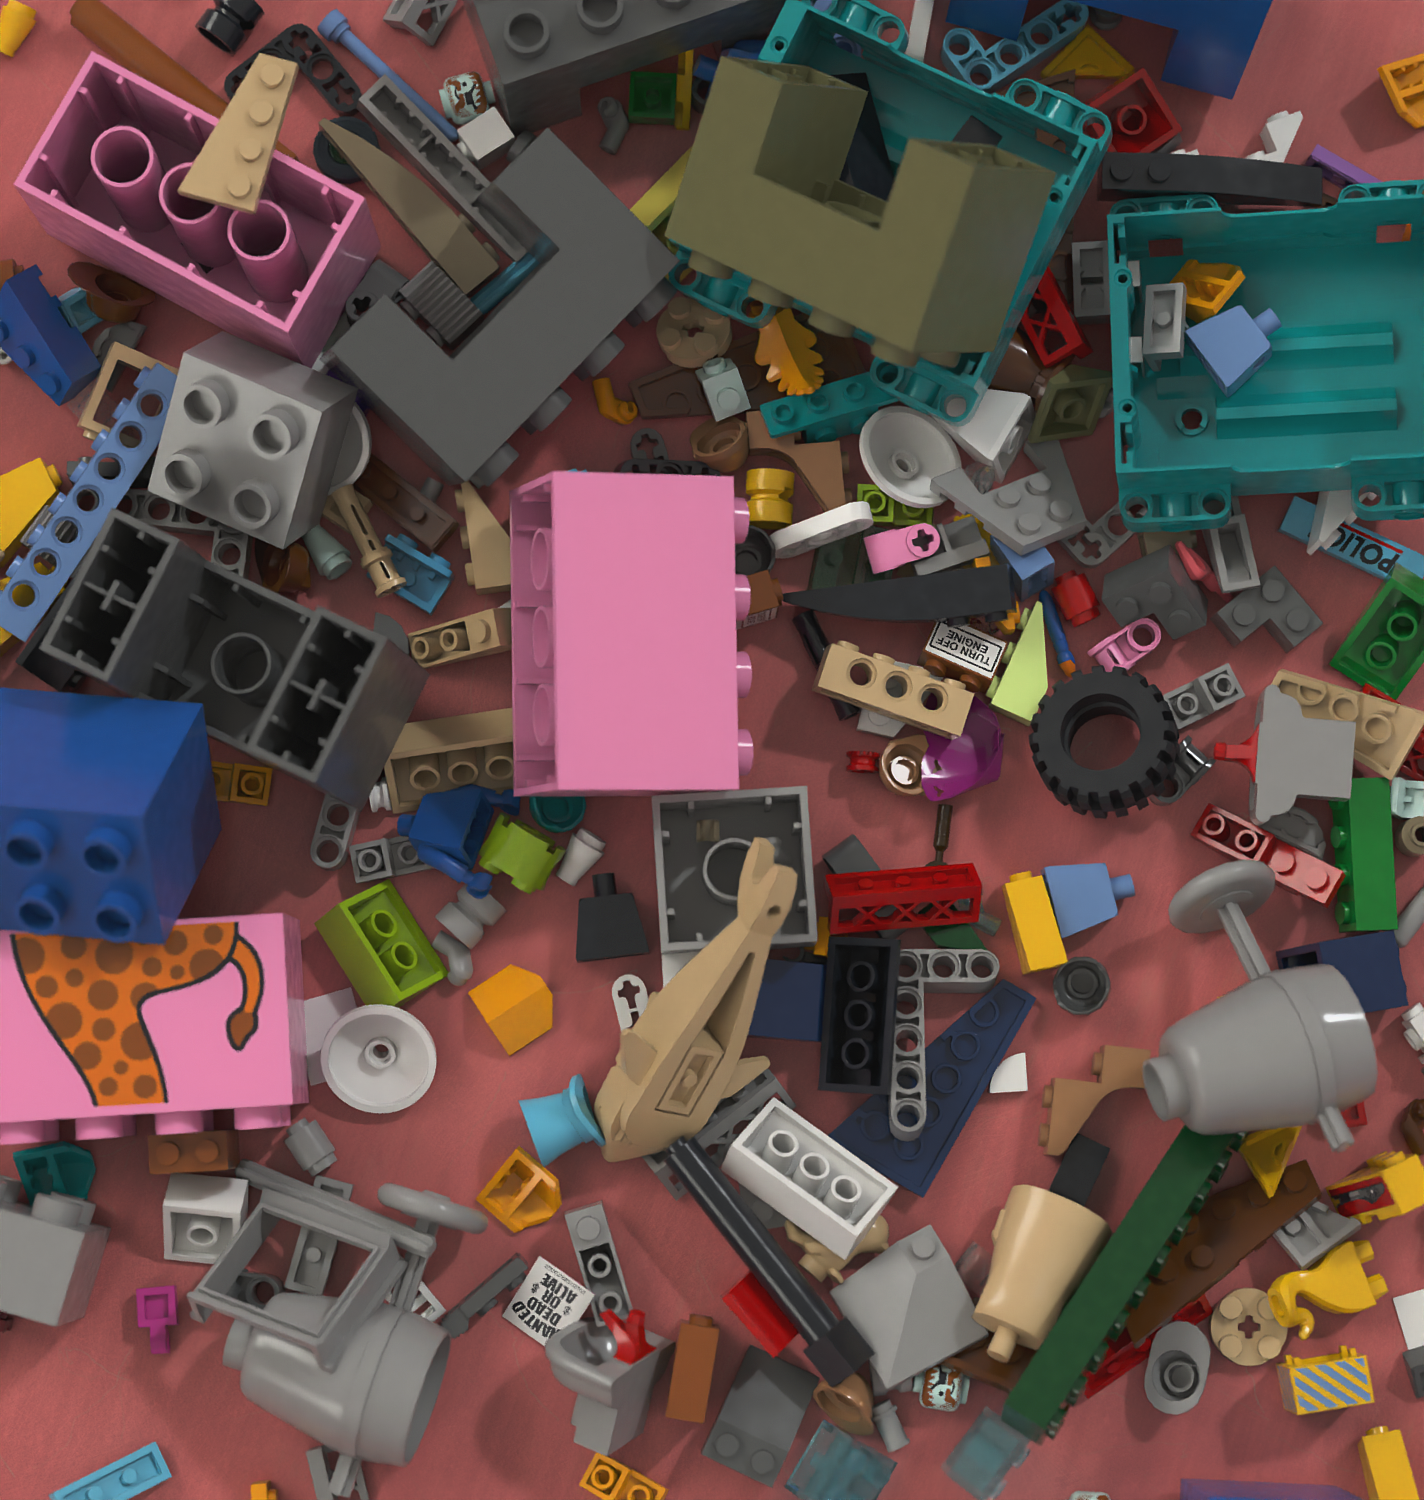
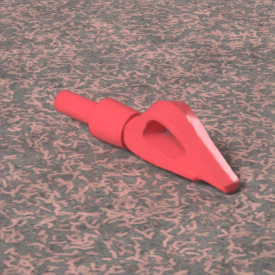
M1182 541L1175 543L1176 550L1189 578L1193 581H1201L1210 592L1215 591L1226 603H1229L1234 597L1230 592L1222 594L1215 573L1208 564Z

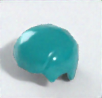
M585 796L529 797V811L534 821L545 830L555 834L571 831L583 820L587 807Z

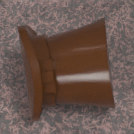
M1017 326L1009 347L988 389L1024 393L1030 396L1032 403L1035 405V413L1037 414L1048 381L1069 366L1076 355L1073 353L1047 369L1043 365L1028 334Z

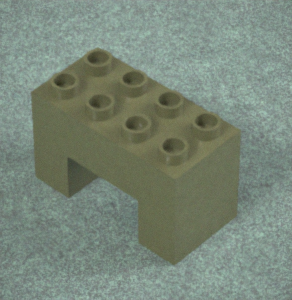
M721 56L664 235L692 249L688 266L703 274L721 279H732L734 270L752 277L747 293L753 298L770 305L791 308L794 299L797 298L813 306L808 322L825 332L842 337H853L856 327L871 333L875 335L871 353L897 365L916 367L920 356L937 364L955 367L958 365L962 352H994L1056 172L993 145L909 138L889 201L887 202L839 180L868 91L810 66Z

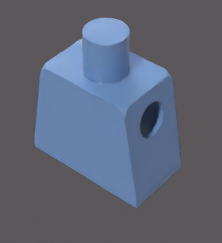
M1238 305L1185 331L1187 345L1228 398L1272 356V346L1266 337L1281 328L1282 325L1270 308L1252 319L1244 307Z
M990 535V550L1000 565L1008 564L1012 567L1014 590L1021 602L1054 583L1055 561L1045 546L1020 556L993 535Z
M1105 863L1048 866L1040 870L1061 939L1117 916L1118 910L1115 901L1135 896L1131 875L1126 874L1109 878Z

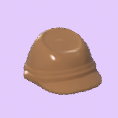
M732 415L717 422L714 418H711L701 424L691 433L689 439L694 459L704 462L710 468L720 473H729L739 469L745 463L749 454L747 423Z
M915 734L906 738L889 741L879 761V777L888 791L895 795L905 797L924 796L925 792L921 783L922 758L929 747L926 736ZM935 760L934 764L936 768L933 769V773L942 770V768L938 764V761Z
M855 1372L833 1388H831L826 1380H822L815 1387L813 1397L817 1405L839 1427L857 1435H871L874 1433L871 1421L874 1397L872 1389L864 1376Z

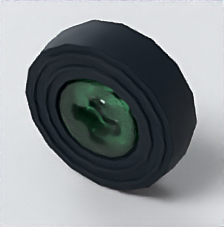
M347 116L330 120L380 150L377 135L367 123L356 117ZM319 130L314 139L313 154L317 167L321 172L337 183L353 184L362 181Z

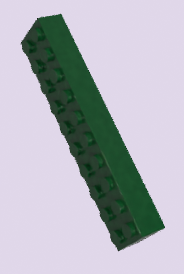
M1186 1125L1183 1126L1005 1400L1001 1421L1039 1446L1042 1445L1046 1437L1054 1440L1065 1422L1064 1418L1067 1411L1064 1409L1067 1404L1075 1407L1086 1389L1085 1385L1089 1380L1085 1376L1088 1372L1095 1375L1107 1356L1106 1352L1110 1347L1107 1342L1109 1339L1114 1342L1119 1339L1128 1324L1126 1321L1131 1314L1128 1312V1309L1130 1307L1135 1310L1138 1309L1148 1293L1147 1289L1151 1283V1280L1148 1278L1150 1275L1155 1278L1160 1275L1169 1260L1167 1257L1172 1250L1169 1247L1170 1244L1179 1245L1189 1229L1188 1225L1192 1219V1216L1189 1214L1191 1212L1196 1215L1199 1214L1213 1186L1210 1183L1211 1180L1218 1184L1229 1166L1228 1162L1233 1155L1230 1152L1231 1149L1235 1152L1240 1150L1249 1135L1248 1131L1203 1135L1191 1131Z

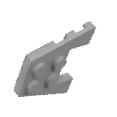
M1026 440L1023 451L1039 472L985 494H980L960 467L932 478L930 490L938 497L943 494L955 502L954 508L963 515H973L984 523V530L1022 556L1082 531L1085 527L1086 518L1059 440L1030 443Z

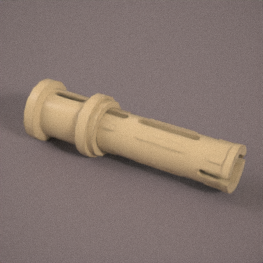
M353 484L343 486L334 491L331 496L335 500L363 556L360 559V565L363 570H368L377 588L375 591L377 598L385 597L403 588L407 581L405 577L399 576L391 560L393 556L391 549H388L387 546H382L354 490Z

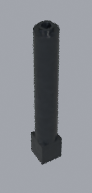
M682 1136L666 1148L665 1151L669 1154V1157L664 1160L666 1165L806 1341L808 1346L803 1352L831 1388L855 1373L875 1353L848 1318L845 1316L841 1320L837 1319L695 1137L687 1141Z

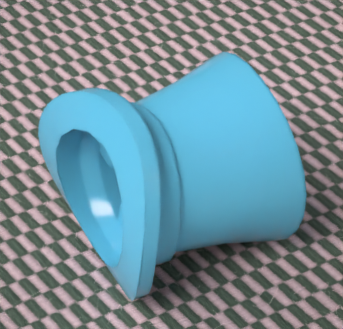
M580 1073L571 1078L569 1088L564 1089L561 1093L519 1100L536 1151L544 1167L582 1142L588 1143L593 1140L600 1147L605 1146L606 1141L594 1120L587 1089Z

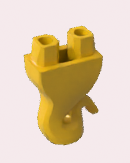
M1369 1240L1342 1242L1317 1260L1309 1269L1287 1272L1279 1276L1268 1290L1269 1305L1282 1327L1289 1328L1299 1324L1300 1330L1298 1335L1302 1341L1306 1340L1314 1328V1317L1308 1309L1297 1307L1296 1295L1303 1297L1325 1311L1335 1314L1356 1313L1375 1306V1300L1386 1294L1388 1288L1380 1273L1368 1277L1365 1276L1361 1264L1374 1259V1252Z

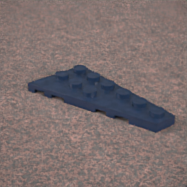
M1002 979L925 1048L926 1119L923 1131L916 1139L906 1142L894 1137L889 1127L888 1095L874 1094L827 1136L877 1172L924 1198L1037 998ZM903 1075L897 1078V1083L904 1089H913L917 1086V1082L911 1076ZM901 1113L897 1117L899 1123L905 1127H913L918 1123L917 1118L911 1113Z

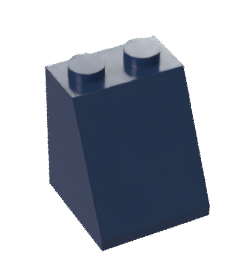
M1394 930L1317 942L1276 951L1279 970L1314 964L1333 965L1347 980L1360 1003L1363 1013L1408 1006L1407 986L1403 979L1399 947L1396 943Z
M767 959L747 1037L821 1042L827 965Z

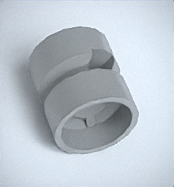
M464 884L457 892L459 901L446 904L437 913L435 918L471 950L482 939L484 935L483 926H493L507 910L489 893L482 899L471 896L466 890L467 884Z

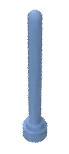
M338 9L332 10L321 21L317 31L326 40H333L336 44L341 42L379 78L386 74L451 142H455L458 139L457 129L350 31L351 26L347 24L348 19Z

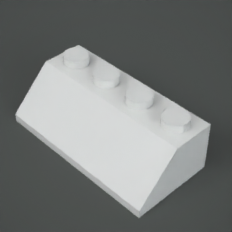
M775 1097L769 1101L731 1144L721 1167L723 1172L843 1260H846L864 1239L898 1189V1186Z

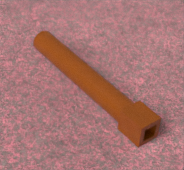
M77 0L70 9V15L72 16L70 24L125 69L218 119L221 118L229 105L104 3L100 0ZM277 140L275 150L299 162L297 155Z

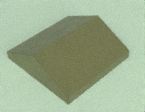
M1070 364L1048 381L1029 432L1028 441L1030 443L1093 435L1113 383L1112 372Z

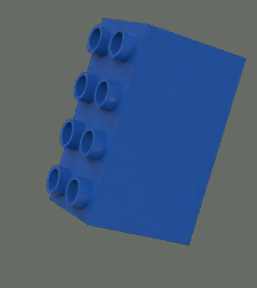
M0 687V930L29 932L40 936L53 934L105 939L115 943L128 941L164 945L222 830L203 704Z

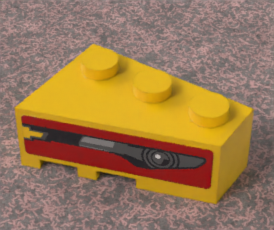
M1383 1151L1366 1160L1367 1167L1325 1187L1338 1214L1348 1219L1350 1217L1356 1218L1364 1225L1373 1221L1371 1217L1376 1214L1379 1220L1403 1215L1423 1205L1424 1168L1417 1154H1404L1403 1151L1396 1153L1395 1151L1388 1153Z

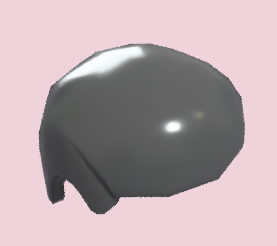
M750 525L745 541L742 544H735V574L747 576L764 570H768L769 574L771 573L775 563L776 549L766 531Z
M1073 957L1068 960V963L1059 967L1053 979V990L1056 1001L1061 1008L1073 1015H1089L1101 1009L1108 1000L1111 991V981L1107 970L1097 960L1090 957Z

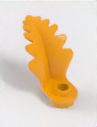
M754 300L750 303L752 310L749 314L750 318H756L762 313V301ZM778 307L770 323L763 328H758L760 333L754 356L755 361L760 366L770 364L766 376L768 382L781 378L778 385L779 392L787 389V395L789 396L794 394L796 396L813 394L824 382L823 378L819 376L825 374L823 369L813 366L822 362V356L809 349L816 344V335L794 319L791 308Z

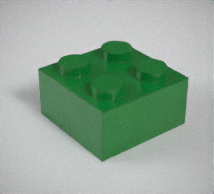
M630 72L629 123L675 125L677 73Z

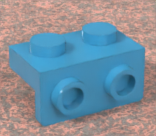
M401 533L397 538L387 534L384 539V546L391 549L393 553L391 560L399 576L405 577L407 584L394 592V594L432 616L455 578L453 572L449 570L451 563L433 552L429 557L416 550L419 545ZM368 572V573L366 574V576H367V578H369L370 580H372V578H371V576H370V574H369V572Z

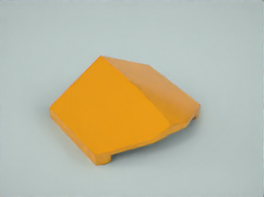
M1424 53L1380 66L1377 71L1397 114L1415 129L1424 127Z
M1190 259L1170 283L1183 282L1187 288L1185 316L1199 323L1218 313L1243 282L1245 276L1240 266L1228 263H1199L1195 259Z
M510 964L468 992L509 1056L553 1028V995L540 975Z
M520 1146L514 1150L475 1198L514 1233L549 1221L562 1205L559 1179Z

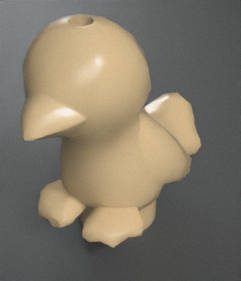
M881 1215L846 1260H843L807 1232L802 1231L800 1227L789 1219L784 1224L787 1240L799 1246L805 1253L798 1264L820 1283L828 1276L835 1283L842 1284L844 1279L839 1271L845 1268L854 1256L860 1253L881 1254L889 1248V1226Z

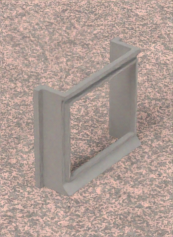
M263 1187L259 1204L194 1292L189 1291L186 1295L193 1309L190 1312V1317L205 1323L213 1310L309 1347L319 1369L333 1374L347 1347L339 1346L340 1342L351 1328L354 1337L363 1323L375 1314L407 1268L408 1263L406 1260L400 1259L391 1234ZM281 1218L371 1252L316 1331L225 1295Z

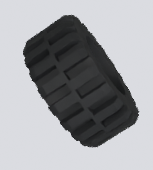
M1103 665L1092 666V673L1083 675L1081 669L1070 673L1073 678L1071 681L1064 684L1060 679L1052 686L1054 694L1051 697L1048 695L1042 697L1038 703L1041 713L1033 714L1030 724L1034 733L1029 735V745L1033 752L1032 758L1044 784L1049 791L1053 792L1056 800L1064 806L1070 804L1073 811L1081 815L1087 814L1089 810L1093 812L1095 818L1106 819L1108 812L1115 811L1117 817L1129 815L1127 808L1137 805L1140 811L1149 805L1147 798L1151 794L1159 797L1165 791L1163 781L1165 779H1173L1176 772L1174 761L1180 758L1179 732L1168 702L1164 700L1162 692L1155 684L1148 685L1146 677L1137 672L1129 676L1126 668L1114 666L1112 672H1106ZM1109 714L1120 715L1134 721L1138 726L1140 740L1135 751L1125 762L1116 767L1106 770L1087 769L1076 764L1071 756L1070 746L1075 734L1081 726L1095 717Z

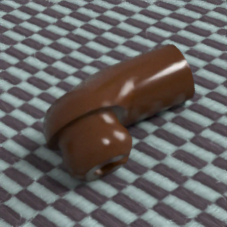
M1416 1099L1409 1103L1400 1122L1401 1132L1412 1153L1417 1154V1156L1424 1154V1099Z

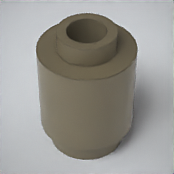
M1424 816L1413 817L1401 823L1396 829L1394 836L1395 844L1402 854L1409 857L1424 855ZM1416 830H1418L1421 833L1423 838L1422 842L1416 839Z

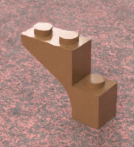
M760 411L746 412L745 420L748 426L749 456H772L791 465L824 513L853 502L851 488H844L843 474H849V459L847 451L841 452L840 441L795 445L794 441H801V431L772 439Z
M1102 1045L1100 1046V1053L1094 1052L1092 1058L1091 1074L1097 1075V1082L1051 1078V1084L1044 1085L1042 1095V1108H1048L1046 1124L1040 1123L1038 1132V1146L1044 1147L1043 1155H1061L1064 1153L1100 1100L1110 1092L1121 1088L1146 1089L1142 1067L1143 1062L1150 1059L1151 1050Z

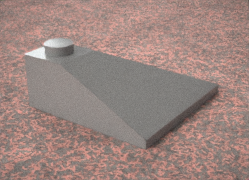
M931 1224L899 1240L845 1279L842 1284L829 1291L843 1318L845 1316L874 1351L875 1354L868 1360L886 1391L893 1389L988 1337L986 1328L979 1325L972 1318L976 1308L950 1255Z

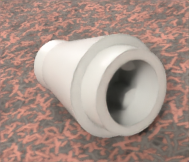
M581 827L577 834L572 833L556 875L566 883L575 886L578 880L605 854L602 850L606 842Z

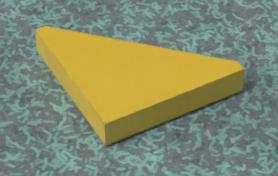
M1087 25L1041 71L1040 76L1047 78L1075 69V79H1120L1135 68L1095 30Z
M694 49L678 54L675 110L676 130L689 131Z
M1302 1126L1256 1131L1248 1135L1239 1150L1242 1158L1268 1198L1274 1196Z

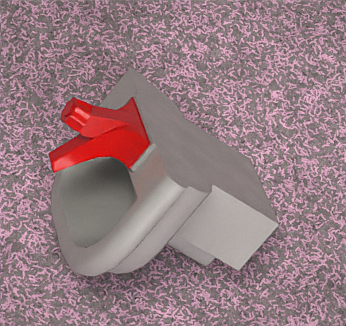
M1272 684L1267 686L1259 696L1254 731L1251 737L1239 745H1227L1226 742H1217L1213 749V756L1216 760L1239 764L1250 774L1249 818L1254 825L1260 826L1270 818H1276L1286 813L1294 805L1296 798L1343 802L1351 799L1356 722L1304 718L1301 706L1297 700L1288 694L1280 693L1279 687Z
M607 1309L599 1314L606 1325L597 1327L595 1317H587L578 1322H573L554 1333L545 1343L546 1357L550 1360L553 1375L563 1386L577 1392L571 1424L576 1426L573 1442L604 1456H609L643 1433L654 1386L663 1376L670 1356L676 1347L675 1342L645 1330L646 1313L638 1309H630L626 1322L611 1309Z

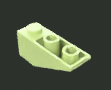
M1036 601L1032 610L1025 607L1020 617V623L1016 626L1017 629L1022 630L1017 644L1010 641L1001 659L1002 663L1007 664L1001 678L996 675L994 676L985 695L991 698L988 706L991 710L1026 726H1030L1033 714L1037 713L1039 709L1038 703L1048 689L1043 607L1039 601Z

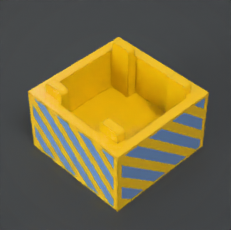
M1346 1345L1338 1346L1339 1353L1300 1359V1357L1292 1358L1291 1354L1283 1355L1284 1362L1276 1363L1284 1410L1301 1415L1374 1403L1366 1355L1357 1353L1355 1348H1347Z

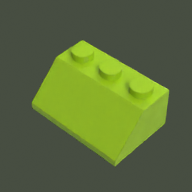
M390 879L337 904L314 923L365 1006L380 1004L398 1008L447 977L448 971L433 947H431L428 939Z

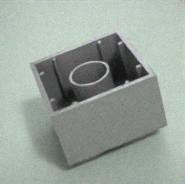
M222 331L183 352L147 491L284 549L320 523L358 388Z
M807 786L651 796L662 954L701 951L738 917L737 899L740 876L745 858L755 836L760 838H781L782 850H788L792 854L793 861L790 868L797 874V885L792 906L782 926L773 935L769 950L815 946L818 938ZM702 819L719 820V842H696V821Z
M0 1174V1311L55 1327L84 1318L111 1228L91 1222L97 1204L83 1198L51 1191V1195L37 1193L33 1206L18 1201L23 1182Z

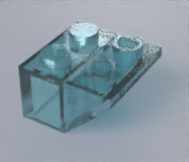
M823 1419L784 1487L802 1500H877L882 1489L888 1483L897 1462L845 1430Z

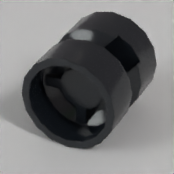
M213 0L216 7L214 9L208 8L195 27L213 45L230 55H235L246 40L244 31L254 29L265 14L264 10L254 0Z

